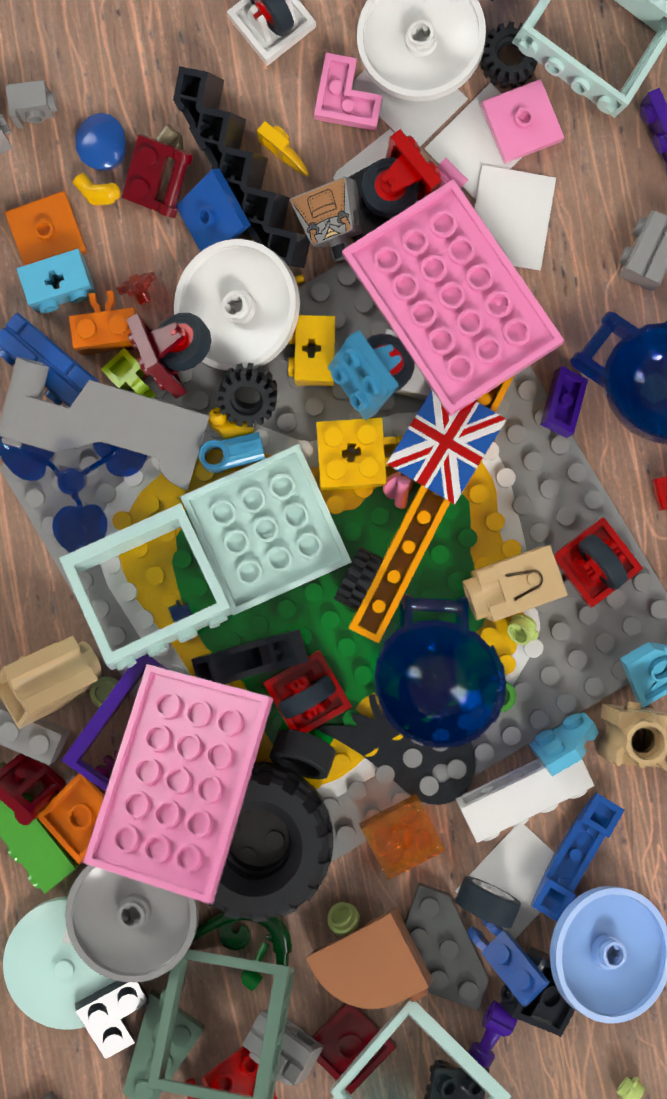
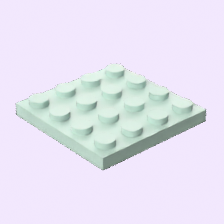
M299 444L180 496L212 570L230 605L232 615L352 563Z

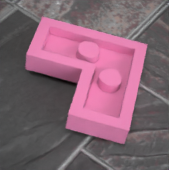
M330 53L325 54L314 120L373 131L377 130L383 95L352 90L357 58Z

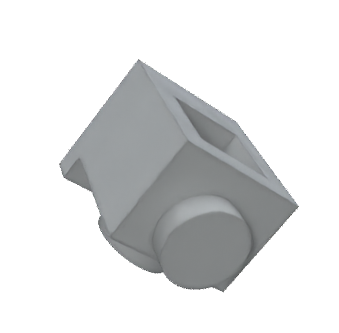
M44 80L6 85L9 117L18 129L24 128V121L32 124L42 123L45 119L54 118V112H58L56 94L54 91L51 92Z

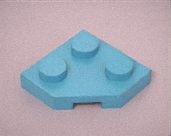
M647 642L620 658L635 699L641 703L642 708L667 694V645Z
M584 712L576 713L566 717L563 723L556 728L544 730L537 734L535 740L529 743V746L551 776H554L582 760L587 752L584 745L588 740H595L599 731L594 721Z

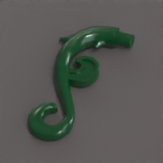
M221 911L197 927L192 942L219 928V939L224 947L236 951L244 949L250 942L251 931L245 923L241 924L239 931H234L232 924L242 920L252 922L253 920L247 918L236 920L224 916L225 912ZM279 916L269 918L268 921L255 922L269 932V934L265 935V938L273 944V952L276 953V965L289 967V953L292 952V942L285 923Z

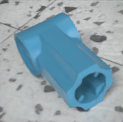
M259 432L222 441L210 440L204 443L199 451V459L203 467L213 474L265 459ZM220 450L223 452V460L216 465L209 464L206 461V457L210 451Z

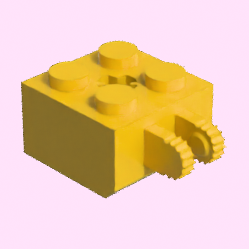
M382 418L316 422L321 491L386 485L385 467H389L387 462L390 457L385 458L384 447H397L403 436L383 437ZM348 447H354L355 451L358 450L360 455L355 457V462H347L348 457H342V453L347 452Z

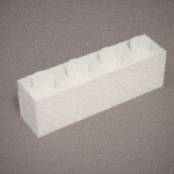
M536 759L456 798V801L471 833L478 843L482 840L490 841L496 838L501 831L511 826H521L529 820V817L540 812H550L562 801L583 796L587 789L593 787L594 784L583 760L551 776L539 759Z

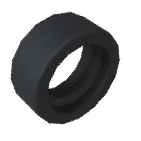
M284 729L278 731L269 758L276 765L290 768L301 774L302 777L320 780L328 777L336 751L329 743L314 735L297 730Z

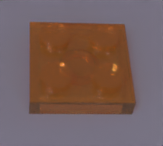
M417 793L359 823L388 880L446 851Z

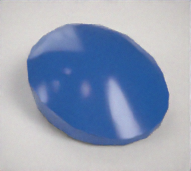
M104 113L94 114L86 118L79 126L75 142L76 151L82 162L101 172L115 169L122 163L126 155L127 142L124 130L116 118Z

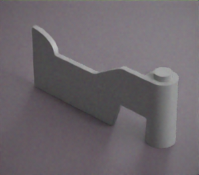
M23 357L16 358L0 418L1 442L16 447H21L22 443L52 452H60L95 442H104L159 458V467L162 474L174 485L188 490L209 415L93 380L87 382L70 408L41 400L50 366Z

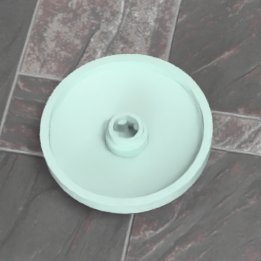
M68 896L50 899L30 910L13 929L7 941L3 957L5 983L16 1005L32 1020L47 1027L63 1030L85 1027L75 1012V1003L115 982V980L100 975L91 969L79 957L73 945L62 941L67 929L65 912Z

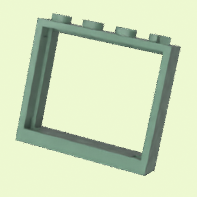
M188 949L180 962L167 972L169 974L167 988L165 987L162 990L160 996V1008H163L160 1022L156 1023L152 1037L153 1043H156L153 1058L151 1057L148 1060L145 1077L148 1079L147 1088L199 1099H273L295 968ZM188 960L274 975L253 1096L165 1079Z

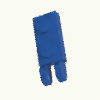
M481 919L483 924L496 938L489 943L482 932L473 926L468 929V936L482 950V955L522 1006H527L550 982L509 931Z

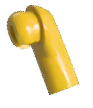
M85 173L79 174L73 180L74 186L94 206L110 205L120 198L121 190L115 183L94 185Z
M213 408L209 412L208 423L211 429L224 439L254 433L253 427H247V422L243 421L242 427L237 426V422H229L227 415L221 414L220 408Z

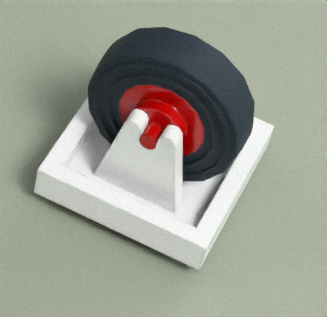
M241 0L227 11L229 20L266 66L316 28V21L299 0Z

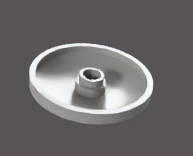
M87 865L78 875L70 889L65 912L66 927L70 941L79 957L100 975L121 982L148 981L167 973L185 956L198 927V900Z

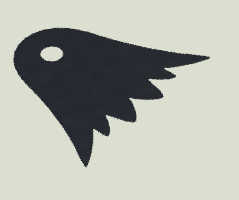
M454 641L449 644L435 678L429 668L425 667L421 680V689L408 678L400 675L396 688L397 703L386 697L371 694L369 701L375 719L360 714H352L351 717L358 727L331 725L316 728L355 750L378 768L382 765L392 767L395 773L393 781L412 797L424 803L442 805L455 801L456 798L465 794L471 786L475 775V755L470 737L463 734L458 728V722L463 717L461 702L455 707L447 706L460 698L456 678ZM433 714L430 722L426 724L419 723ZM406 731L402 739L392 740L396 736ZM437 732L447 734L450 739V745L444 751H436L431 746V737ZM378 748V751L375 755L371 757L365 756ZM408 749H417L422 754V762L416 768L406 766L403 761V755ZM455 759L464 762L466 774L462 778L453 779L450 777L448 781L439 783V789L434 795L427 796L421 792L419 787L421 779L425 776H432V771L436 765H448L450 761Z

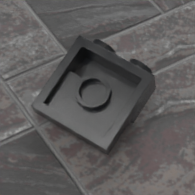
M530 946L526 954L550 983L527 1006H522L507 985L504 984L500 993V1005L511 1017L561 1037L575 1010L564 1000L556 987L551 972L550 955Z

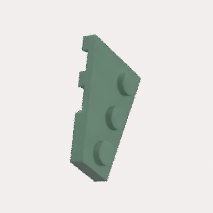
M153 989L150 993L149 1004L146 1007L123 1089V1094L130 1099H158L163 1092L147 1088L148 1079L145 1077L148 1060L151 1057L153 1058L156 1044L152 1040L153 1031L156 1023L160 1022L163 1009L160 1008L161 995ZM178 1008L165 1079L171 1080L205 1028L204 1024Z

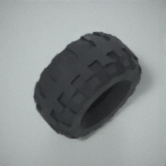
M261 761L253 765L240 813L249 809H263L277 815L285 823L288 830L289 844L283 857L273 864L252 866L239 860L229 848L213 903H206L209 907L214 906L225 912L224 916L236 920L239 918L252 919L253 922L268 921L269 918L280 915L284 917L296 911L305 901H309L318 891L319 886L327 875L334 845L330 814L316 788L305 780L301 774L290 768Z

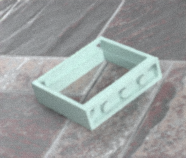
M538 0L512 43L519 47V50L524 55L532 57L542 64L551 75L558 76L568 83L574 92L584 95L595 103L600 111L610 114L615 118L629 105L667 43V20L664 18H667V0H614L657 32L620 92L533 28L551 1Z
M181 503L59 558L104 661L111 670L117 668L119 671L126 667L130 668L137 663L135 659L146 654L149 657L156 656L167 650V644L179 640L180 643L188 641L198 635L197 630L208 625L210 628L218 627L220 623L228 620L227 616L232 614L230 605ZM181 527L216 600V604L113 651L78 573Z
M410 998L403 1002L329 1089L330 1093L334 1096L332 1099H352L345 1091L346 1087L409 1015L489 1095L488 1099H510L512 1097L416 1001L411 1002Z

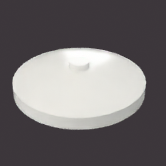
M367 0L361 11L357 26L359 56L370 79L386 93L408 101H431L444 97L460 88L476 70L485 46V18L478 0Z
M244 239L224 240L207 247L196 255L181 275L174 298V315L178 313L196 315L201 318L210 330L211 347L202 362L224 371L231 367L236 370L237 364L241 363L244 369H247L248 363H254L253 369H256L259 365L263 366L277 357L290 341L296 329L300 311L298 286L292 271L285 261L264 245Z

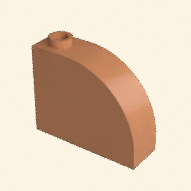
M396 907L357 927L350 934L342 935L315 949L306 957L315 977L331 995L346 1004L358 1008H386L410 998L411 1002L417 1001L429 993L427 988L430 987L433 981Z

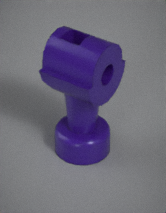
M495 1000L492 1001L488 1009H486L482 1020V1027L486 1030L481 1042H473L468 1053L481 1066L490 1068L495 1059L492 1049L501 1036L506 1037L513 1033L518 1019L511 1017L500 1003Z

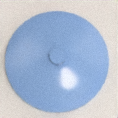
M617 886L593 888L574 899L561 914L553 931L550 945L551 972L561 996L580 1014L592 1020L609 1024L632 1020L651 1007L667 982V925L655 905L643 895Z

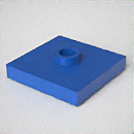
M212 169L176 205L200 251L224 240L237 239L250 226L247 217L220 169Z

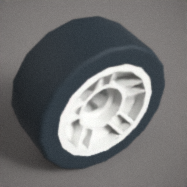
M470 876L464 877L455 898V902L466 911L489 923L504 928H512L521 907V902L509 893Z

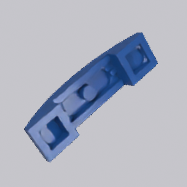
M594 793L580 811L555 851L531 904L533 908L558 922L566 907L575 899L576 894L574 890L605 836L610 837L625 809L600 794Z

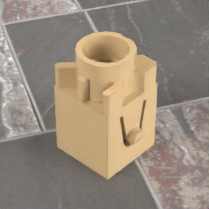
M550 545L540 546L470 572L472 578L462 581L466 599L476 621L483 618L497 621L568 596Z
M70 636L28 656L23 655L17 661L4 666L0 671V697L18 729H21L87 695L86 691L92 688L91 684L98 681L102 676L101 665L89 644L84 641L77 643L75 638Z
M628 701V706L602 703L601 718L606 724V732L599 739L598 755L617 766L628 764L637 765L640 768L650 766L667 770V762L665 761V756L667 755V714L654 708H642L640 702ZM639 728H646L644 752L636 751L631 745L632 736Z

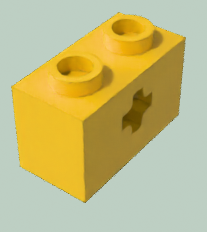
M299 315L296 329L289 341V344H295V357H289L288 376L294 377L295 386L334 387V380L328 366L334 359L335 316ZM309 345H315L316 350L321 351L315 352V358H308L306 351L309 349Z

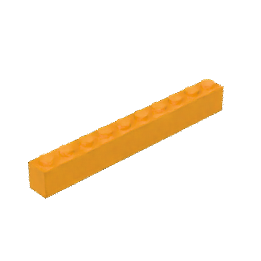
M514 376L475 401L496 413ZM420 485L364 600L348 626L349 629L379 644L450 504L448 500Z

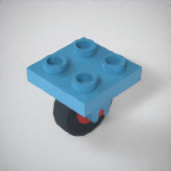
M359 330L347 338L329 364L328 369L333 380L343 388L350 398L353 408L360 412L363 418L367 420L378 412L393 392L401 390L410 381L415 364L399 338L389 334H377L366 340Z

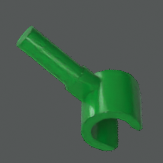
M262 942L253 961H262L269 947L267 943ZM243 970L241 973L242 984L250 991H253L263 979L258 972Z

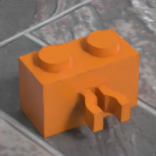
M113 290L107 291L106 311H103L102 307L98 304L96 293H88L90 304L95 312L69 316L73 348L80 355L134 348L128 338L131 330L126 319L136 314L137 311L134 307L114 310L116 296Z

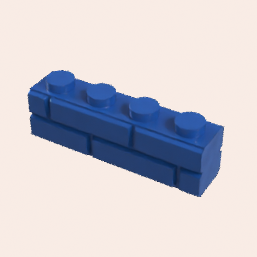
M15 313L6 324V327L1 329L0 357L13 366L17 357H23L50 366L45 382L47 390L44 394L55 404L61 405L64 402L70 408L89 380L99 382L20 313Z

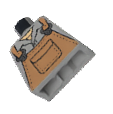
M342 177L290 199L310 243L314 247L319 248L330 246L334 261L345 260L342 250L350 246L348 239L363 232L356 180L348 177Z

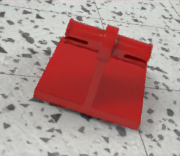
M242 1046L201 1077L205 1087L253 1096L259 1064L250 1058V1051ZM194 1078L184 1081V1083L196 1085ZM187 1096L188 1099H199Z

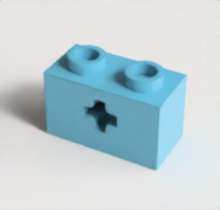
M79 249L16 268L27 303L35 312L50 313L57 310L60 304L69 301L72 304L81 303L89 299L88 293H96L86 259ZM61 279L62 281L59 282L60 288L55 289L54 287L57 285L56 280Z

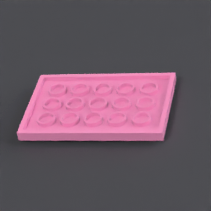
M454 179L342 250L344 258L413 359L415 365L449 416L460 411L564 343L563 337Z
M147 664L83 863L205 903H213L273 699L269 696Z

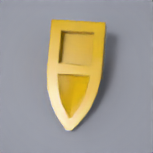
M264 121L257 129L258 142L291 169L307 177L309 174L306 166L298 154L290 147L288 134L278 125L272 127Z

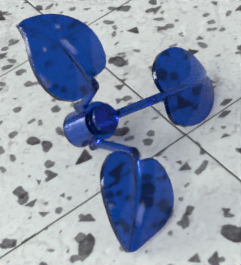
M0 436V456L13 474L23 480L37 481L45 475L46 466H48L58 476L57 485L63 493L71 495L72 499L75 500L76 506L68 505L61 508L55 515L52 523L56 540L69 553L104 538L107 533L108 522L103 509L96 504L83 506L82 500L79 497V492L87 485V474L105 463L111 474L118 477H128L137 473L147 459V455L104 442L93 443L94 451L101 459L83 470L79 467H69L61 471L53 462L49 461L55 452L22 443L21 447L11 446L1 442L2 436Z

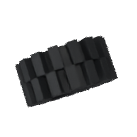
M509 22L507 28H505L504 23L498 25L497 30L493 28L485 39L480 66L481 69L485 68L483 75L486 79L489 76L492 77L490 83L495 85L497 81L502 82L500 88L506 89L507 84H511V89L517 87L519 82L522 86L527 82L528 78H531L538 61L524 55L522 52V60L514 66L502 63L498 57V51L503 46L509 45L519 49L512 41L522 27V23L519 24L518 28H514V22Z
M242 363L237 364L236 370L232 367L228 369L227 374H224L221 378L218 390L217 404L218 406L221 405V414L228 413L227 420L232 422L235 418L237 419L236 425L241 427L243 421L247 422V427H253L255 420L258 426L264 424V417L269 420L272 417V411L274 412L276 408L278 394L276 380L272 381L273 375L269 371L264 374V367L260 365L257 370H254V363H248L247 369L243 368ZM240 387H252L259 392L260 399L252 404L243 403L236 398L235 392Z
M359 547L334 600L357 611L384 558Z

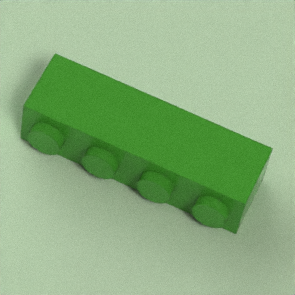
M4 761L0 763V769L6 765ZM29 792L23 795L27 801L33 800ZM0 800V837L8 846V854L16 863H21L27 870V877L35 888H41L44 893L48 892L72 873L80 864L73 859L37 817L29 825H21L15 818V812Z

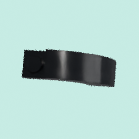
M300 629L256 639L191 659L197 678L223 685L260 673L295 666L309 661Z

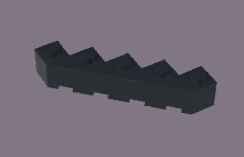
M179 66L173 101L178 110L185 116L193 137L201 151L205 152L212 165L211 169L221 170L250 223L246 231L249 232L254 242L264 245L275 252L288 266L305 268L310 246L307 235L283 230L290 197L261 190L268 158L253 152L240 150L246 119L231 112L219 110L225 80L206 71Z

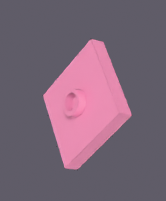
M541 79L481 103L482 111L504 164L560 143L564 139Z

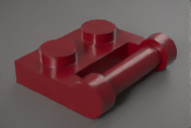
M139 134L121 198L157 211L161 215L176 218L178 211L176 203L187 165H191L194 155L154 138ZM170 157L175 160L164 201L157 199L168 158Z
M21 753L0 769V800L15 812L14 815L18 823L25 826L35 820L37 813L67 785L65 780L47 764ZM41 781L46 788L32 801H27L23 795Z

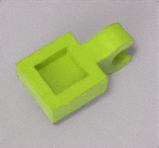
M125 348L117 353L101 369L120 389L128 391L132 388L137 394L150 398L156 396L141 380L145 373L138 361Z

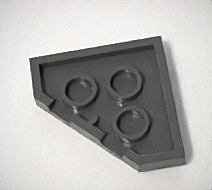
M419 882L404 924L433 978L427 990L431 994L478 1010L489 981L484 967L449 893Z

